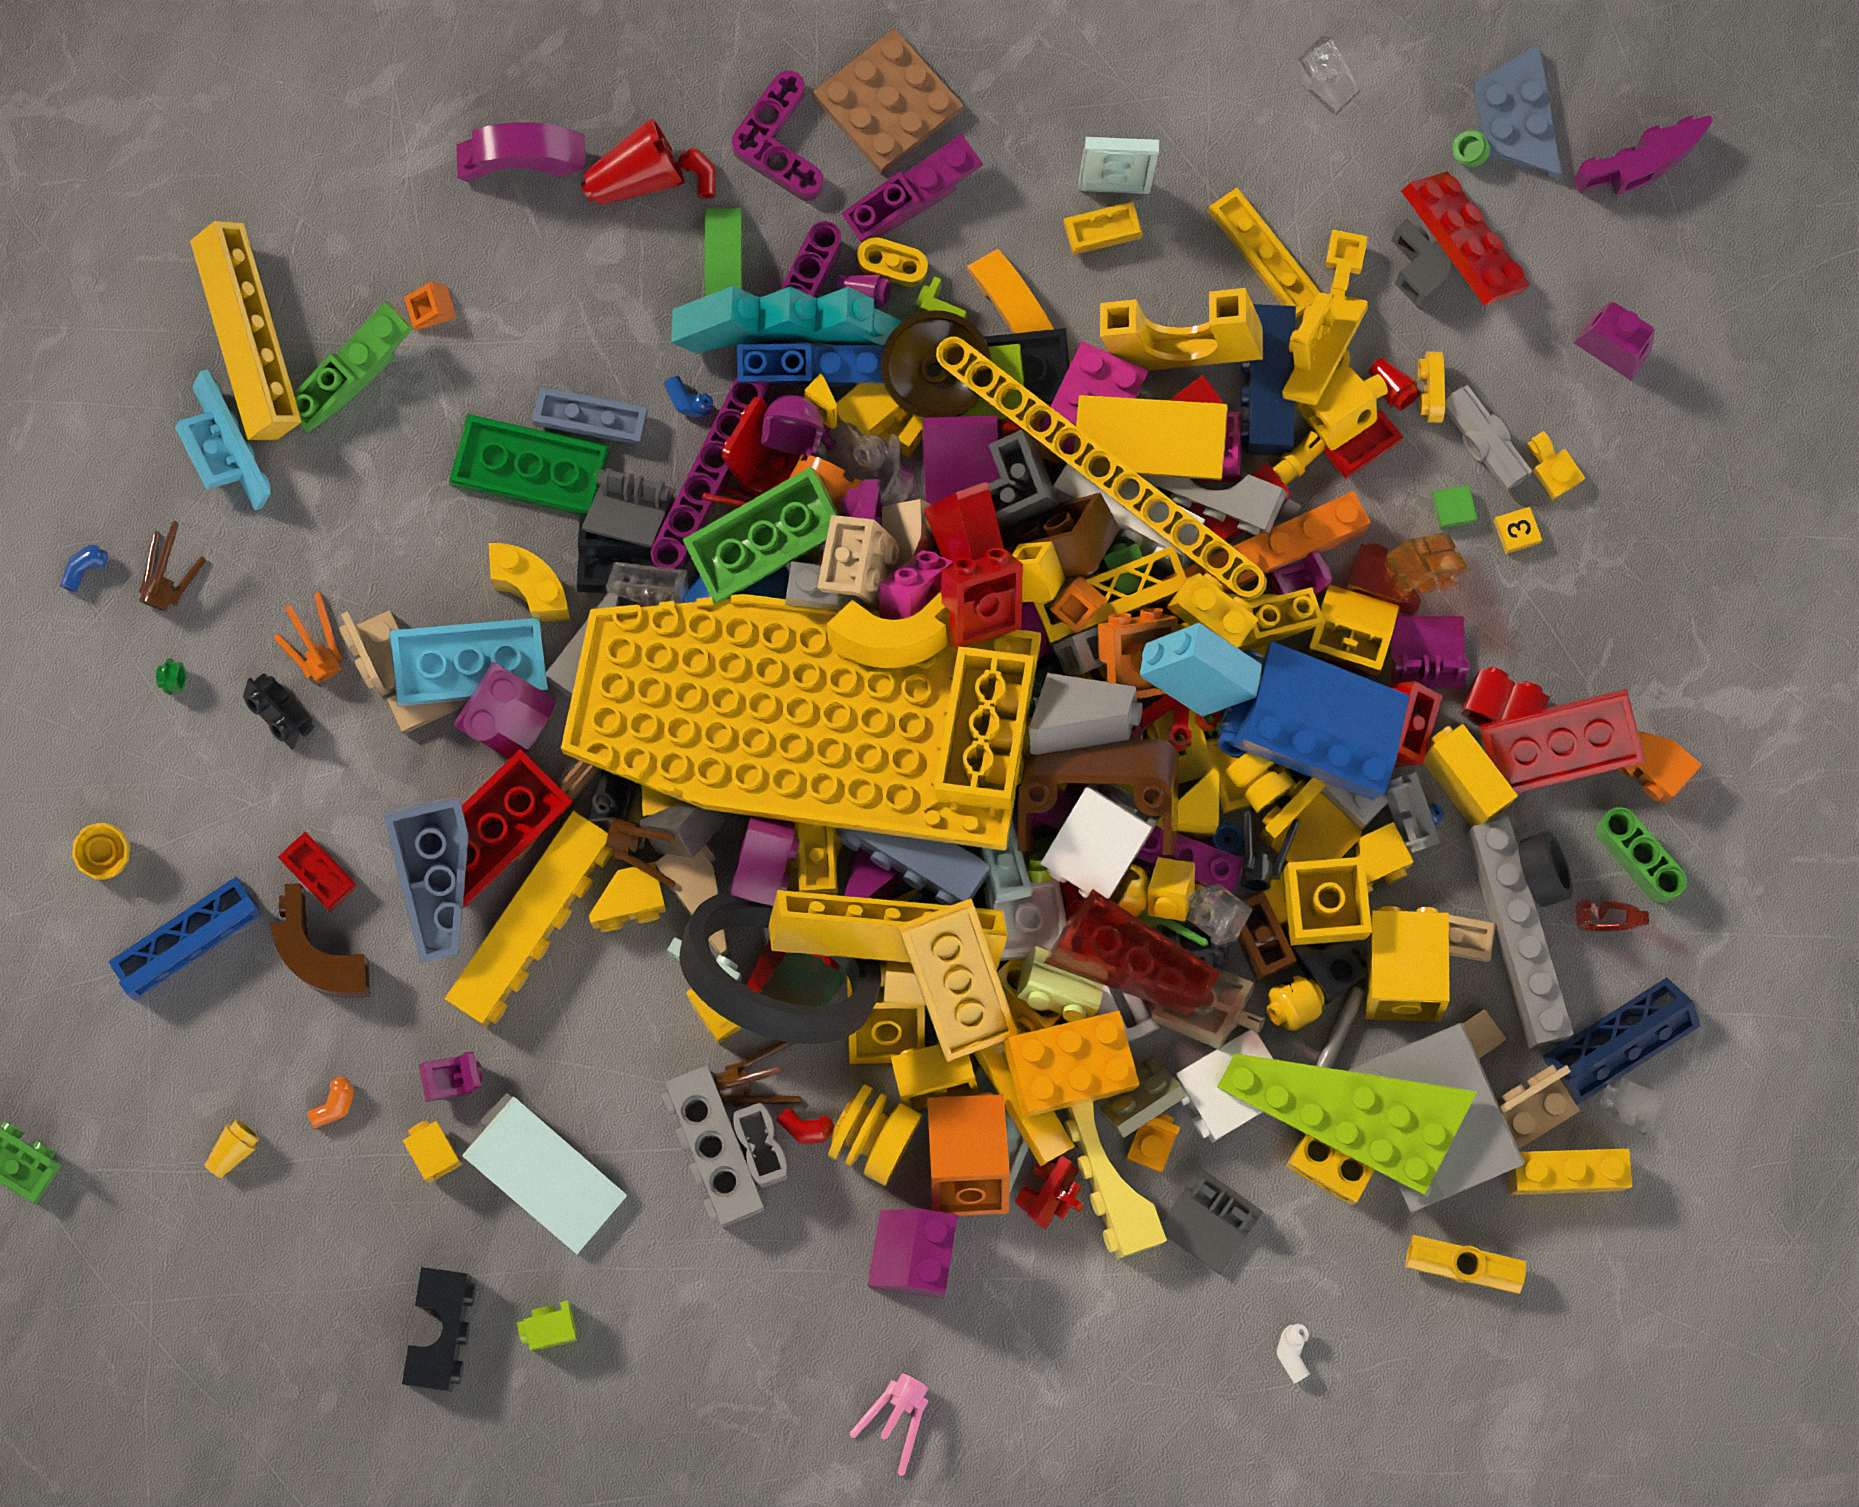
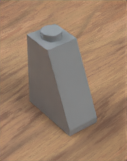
M1047 673L1029 727L1030 753L1040 755L1129 740L1133 725L1139 726L1142 716V703H1137L1136 687Z

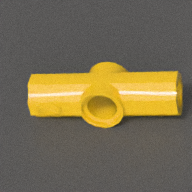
M1417 1235L1411 1236L1406 1254L1405 1268L1451 1278L1459 1283L1468 1282L1514 1294H1520L1526 1275V1261L1481 1251L1473 1246H1460ZM1461 1254H1466L1473 1259L1474 1270L1470 1275L1463 1274L1458 1269L1457 1260Z

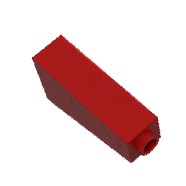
M987 481L958 491L924 509L943 558L952 561L958 558L977 560L985 557V552L991 548L1004 549Z

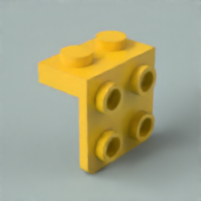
M1302 778L1287 794L1292 800L1283 809L1276 805L1262 820L1266 827L1259 837L1277 854L1281 849L1294 819L1300 821L1285 859L1287 863L1341 859L1362 835L1361 830L1321 793L1326 784L1316 778H1312L1308 783Z

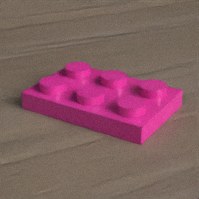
M1081 341L1051 408L1076 426L1079 395L1137 399L1149 370ZM1047 414L1039 432H1044L1050 428L1052 419L1049 414ZM1075 436L1068 437L1064 441L1063 452L1065 454L1072 455L1074 453Z

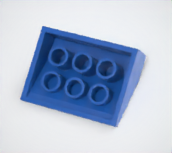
M1271 641L1262 662L1257 697L1250 699L1233 746L1359 796L1374 800L1386 792L1397 759L1410 695Z

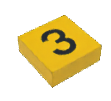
M1530 507L1497 516L1493 520L1505 554L1540 544L1542 541Z

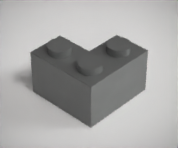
M1019 430L989 444L1001 477L988 484L1000 532L1060 505L1036 441L1032 436L1023 430Z

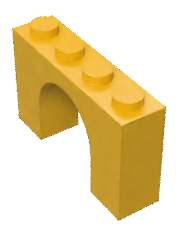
M1246 288L1209 291V322L1184 328L1166 327L1151 322L1145 317L1136 299L1100 303V338L1107 351L1146 370L1263 359V326Z

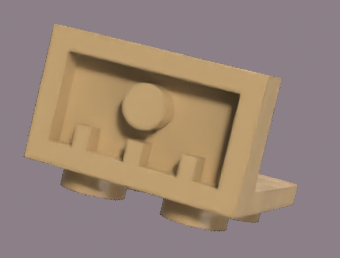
M831 515L817 588L821 592L858 596L875 611H880L879 583L890 575L892 565H895L898 560L899 548L896 539L874 519Z
M388 610L357 625L353 622L348 611L342 613L341 616L345 625L339 627L340 632L354 657L360 655V658L354 661L368 689L376 687L381 697L395 691L389 632L390 630H399L391 611Z
M1553 1064L1527 1080L1530 1085L1529 1089L1525 1090L1523 1085L1520 1084L1496 1099L1518 1149L1580 1112V1109L1560 1080V1078L1571 1072L1567 1065L1557 1070Z

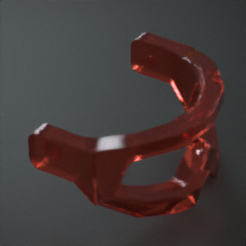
M1584 900L1578 902L1576 906V926H1578L1579 930L1586 932L1628 931L1649 924L1648 911H1640L1638 907L1624 902L1604 900L1598 908L1594 901ZM1609 909L1627 911L1625 923L1590 924L1591 912L1596 919L1602 920Z

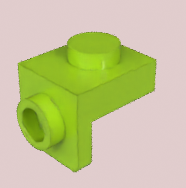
M934 277L930 286H923L916 305L921 306L920 313L933 310L947 311L966 319L965 310L937 299L941 291L942 279Z

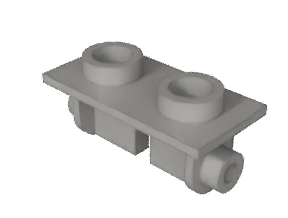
M1415 772L1390 780L1385 795L1391 799L1388 804L1395 825L1408 852H1416L1441 843L1418 773Z

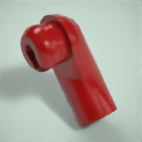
M690 148L682 152L679 156L680 167L686 171L692 170L698 176L697 197L701 199L714 198L715 165L701 150Z
M790 1107L785 1109L776 1119L801 1144L823 1143L830 1138L835 1128L833 1121L829 1117L820 1116L819 1119L803 1121Z

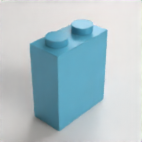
M1197 623L1146 643L1142 653L1139 676L1203 717L1257 697L1262 664L1201 623Z

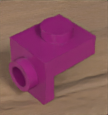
M1317 550L1310 552L1302 562L1276 569L1267 576L1276 595H1283L1312 587L1315 597L1319 598L1332 583L1330 569L1322 560Z
M473 1051L465 1052L459 1057L425 1061L418 1065L426 1102L468 1096L481 1088L483 1078L482 1067L476 1061Z

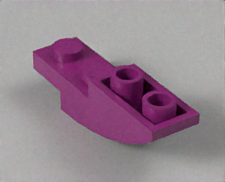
M1697 115L1688 116L1681 119L1676 125L1666 128L1664 125L1653 126L1644 131L1636 149L1635 147H1628L1620 150L1615 156L1602 160V157L1598 156L1584 161L1573 179L1577 191L1580 192L1612 183L1615 194L1619 195L1655 180L1681 162L1696 147L1713 122L1711 115L1698 118Z
M961 133L902 175L901 172L895 174L841 214L862 243L868 238L878 237L898 227L954 192L956 190L954 186L982 167L983 163Z

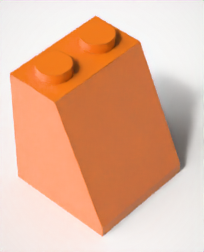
M979 1093L975 1096L958 1097L947 1094L937 1098H927L932 1211L956 1214L958 1216L1009 1213L1010 1172L1004 1094Z

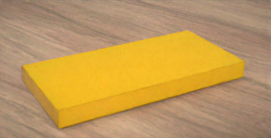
M1079 395L1076 427L1138 475L1222 480L1228 412L1227 404ZM1075 436L1074 454L1081 447V440L1077 436ZM1098 459L1092 466L1093 472L1108 473L1110 470V462L1107 459Z
M971 898L898 925L946 1062L1005 1041L1010 1036L1018 1035Z

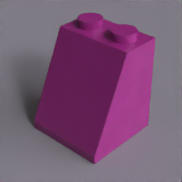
M997 415L923 418L922 456L924 500L926 502L934 504L958 491L986 481L989 484L999 479V472L989 448V444L998 440Z
M925 1209L880 1210L868 1287L944 1299L958 1215Z

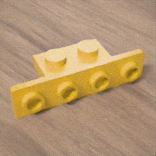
M1319 292L1312 306L1308 305L1306 307L1303 322L1298 330L1293 331L1289 342V350L1293 352L1295 368L1282 391L1284 399L1311 405L1318 403L1368 309V302L1366 300L1342 295H1335L1333 297L1331 294Z

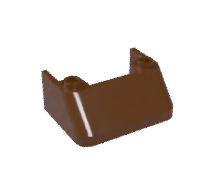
M1129 739L1040 755L1031 754L1029 746L1019 788L1018 851H1034L1035 813L1046 812L1055 805L1058 797V783L1134 784L1133 797L1136 807L1146 815L1164 816L1163 855L1177 854L1179 754L1177 749L1170 742L1160 739Z

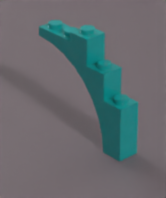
M731 286L673 309L671 343L696 354L737 344L771 341L810 342L831 345H885L892 331L903 321L874 308L873 298L850 287L815 298L790 286L758 298L737 287Z

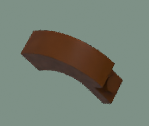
M300 883L285 884V895L279 896V913L281 918H286V921L271 922V932L276 949L287 967L309 987L326 995L340 998L370 997L369 959L364 954L330 955L316 949L312 945L307 932L306 890Z

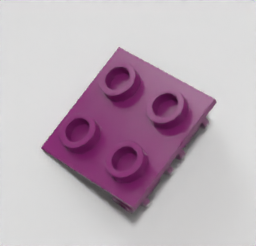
M1397 615L1391 637L1392 684L1416 681L1427 688L1465 689L1466 674L1469 673V659H1465L1464 616Z

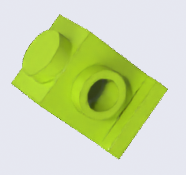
M569 1301L560 1302L561 1310L555 1311L554 1305L531 1310L532 1317L517 1322L522 1345L529 1344L530 1350L534 1352L579 1341L571 1303Z

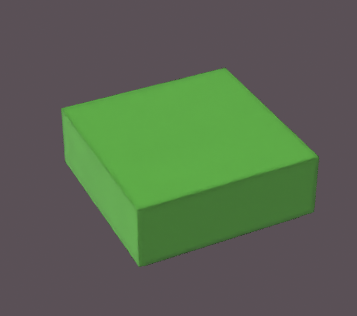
M1469 485L1433 491L1431 496L1439 529L1476 522L1477 516Z

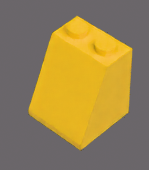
M1395 906L1380 907L1378 911L1372 910L1370 915L1372 933L1368 936L1367 948L1368 975L1366 976L1365 1019L1441 1022L1450 1001L1449 913H1439L1438 909L1432 907L1419 908L1416 912L1401 911L1399 907Z

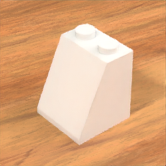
M1090 783L1083 791L1040 864L1047 867L1046 872L1052 878L1063 883L1068 880L1079 887V893L1086 899L1098 903L1100 900L1106 904L1161 816H1151L1142 813L1136 807L1133 795L1115 784Z

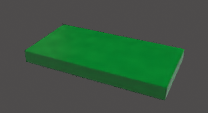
M467 414L449 484L450 486L571 514L587 515L600 486L596 482L599 470H605L610 448L602 444Z

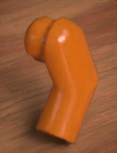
M337 1077L333 1079L330 1083L331 1090L326 1104L307 1111L314 1129L341 1119L348 1114L354 1098V1087L347 1078Z

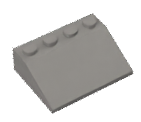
M1462 1023L1349 1070L1357 1073L1477 1091L1425 1196L1397 1182L1410 1212L1423 1209L1525 1165Z

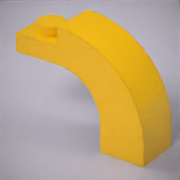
M940 592L915 615L905 619L888 620L871 614L854 600H851L827 623L829 644L846 657L872 667L898 668L914 665L931 658L947 646L946 628H949V609L941 603Z

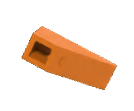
M1638 731L1646 762L1617 770L1625 776L1630 777L1632 775L1642 784L1641 788L1649 798L1657 802L1660 800L1666 804L1678 793L1702 764L1674 740Z

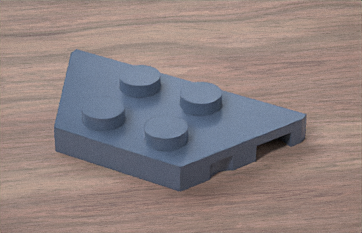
M1534 45L1474 83L1472 90L1479 132L1490 143L1489 157L1498 160L1506 159L1513 165L1525 169L1527 166L1548 172V177L1559 178L1561 167L1540 45Z

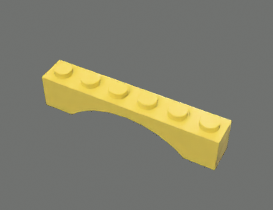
M1093 1101L1064 1108L1068 1121L1064 1122L1065 1130L1073 1143L1076 1142L1081 1157L1077 1158L1078 1167L1083 1179L1089 1178L1094 1193L1090 1194V1201L1097 1216L1102 1215L1107 1230L1103 1231V1238L1110 1253L1115 1252L1117 1259L1166 1242L1167 1239L1154 1204L1135 1192L1119 1176L1109 1162L1099 1141L1094 1121Z

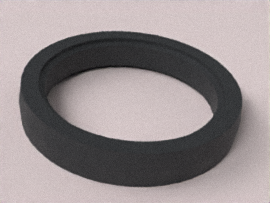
M731 891L708 898L695 909L682 937L679 954L680 966L692 990L704 1003L722 1017L753 1033L780 1041L801 1044H821L841 1040L854 1034L867 1021L877 1002L882 981L878 960L830 956L845 971L852 986V995L840 1003L830 1006L811 1007L778 1001L746 987L730 976L715 960L708 942V938L714 933L732 926L769 928L773 906L730 895Z

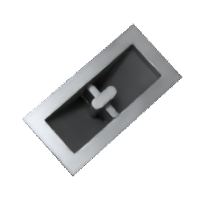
M684 801L639 821L641 828L661 831L675 836L674 841L648 838L656 853L693 858L725 823L720 811L702 809Z

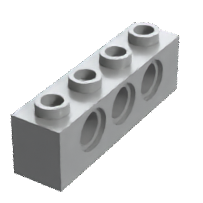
M708 1065L666 1081L665 1085L668 1092L661 1095L669 1116L677 1113L682 1127L675 1129L683 1151L691 1148L696 1162L690 1164L689 1167L697 1187L705 1184L710 1196L709 1199L703 1202L711 1222L719 1219L722 1228L765 1211ZM694 1103H702L708 1108L706 1118L700 1122H692L686 1116L688 1108ZM709 1138H715L722 1143L721 1152L713 1158L703 1156L700 1151L702 1143ZM724 1173L731 1174L736 1179L735 1188L726 1194L718 1192L714 1187L716 1178Z

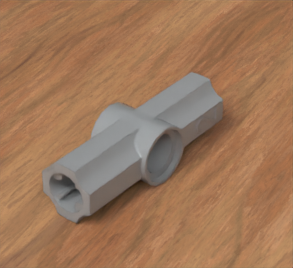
M1468 385L1459 388L1445 399V412L1463 434L1462 440L1465 448L1476 461H1483L1505 492L1513 489L1531 475L1533 471L1512 445L1511 436L1505 424L1496 415L1488 413Z

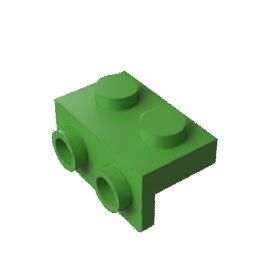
M3 1121L0 1126V1183L28 1201L37 1204L62 1164L52 1159L56 1154L55 1151L37 1140L33 1146L20 1139L24 1134L23 1131Z

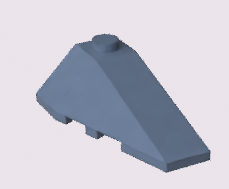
M460 797L424 800L387 809L384 814V820L420 963L458 955L469 836Z

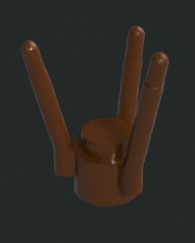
M177 521L171 523L155 574L153 572L160 533L158 531L153 532L144 579L139 593H141L139 601L162 611H167L169 604L178 605L182 593L206 562L205 557H200L175 590L172 589L174 582L163 577L179 526Z
M614 818L606 841V847L615 849L614 858L627 861L658 881L663 882L669 887H674V880L629 852L630 850L638 851L642 837L674 841L675 836L661 831L641 828L640 824Z
M779 1042L739 1063L725 1066L724 1072L716 1073V1081L722 1103L733 1101L734 1107L758 1103H800L802 1101L800 1096H745V1093L752 1092L750 1082L782 1072V1068L776 1066L750 1074L747 1073V1070L743 1069L795 1043Z

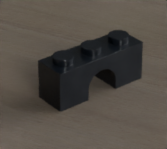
M421 1267L415 1306L436 1311L441 1317L443 1329L439 1339L432 1345L425 1347L408 1345L402 1380L403 1385L453 1392L454 1384L460 1385L464 1362L458 1361L460 1345H467L470 1331V1322H464L466 1307H473L476 1294V1283H471L472 1276L468 1273Z

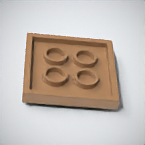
M895 28L812 92L814 100L880 174L887 171L963 111V104Z

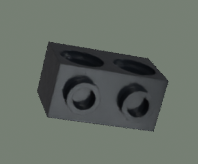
M1289 936V937H1287L1286 939H1287V941H1288V943H1289V945H1290V936ZM1344 941L1326 943V948L1323 950H1315L1309 944L1290 946L1297 959L1296 964L1306 978H1311L1321 988L1326 1005L1368 975L1364 969L1367 967V963L1363 956L1355 948L1350 950ZM1334 963L1345 966L1348 971V979L1345 981L1334 979L1330 973V966Z

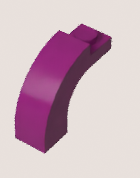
M513 122L485 126L472 130V139L456 144L457 178L466 182L499 170L513 168L539 170L558 178L586 169L585 135L572 129L552 124Z

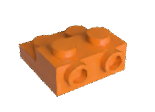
M1156 607L1141 609L1139 617L1131 618V614L1128 613L1108 615L1109 622L1098 624L1099 661L1107 663L1108 682L1135 686L1137 699L1166 694L1139 676L1142 653L1146 643L1178 631V618L1164 614L1162 608Z

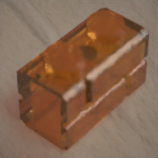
M1449 533L1411 538L1389 552L1386 557L1393 572H1398L1397 579L1404 592L1420 590L1422 595H1426L1437 588L1441 592L1454 586L1459 582L1457 576L1466 571L1465 569L1467 568L1460 552H1455L1457 547Z

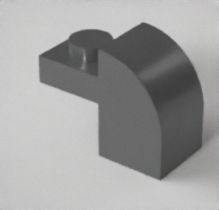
M1406 219L1396 228L1391 241L1408 257L1411 263L1400 271L1395 285L1418 309H1421L1443 287L1450 272L1452 261L1437 240L1431 244L1429 236L1424 229L1418 225L1414 226Z

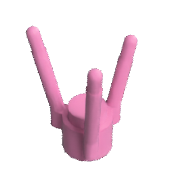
M904 1373L900 1375L897 1382L890 1381L886 1391L850 1431V1437L855 1438L889 1399L893 1397L890 1403L895 1406V1409L881 1433V1438L885 1440L889 1437L902 1412L911 1414L914 1408L898 1469L899 1476L905 1475L922 1413L929 1402L924 1398L928 1387Z

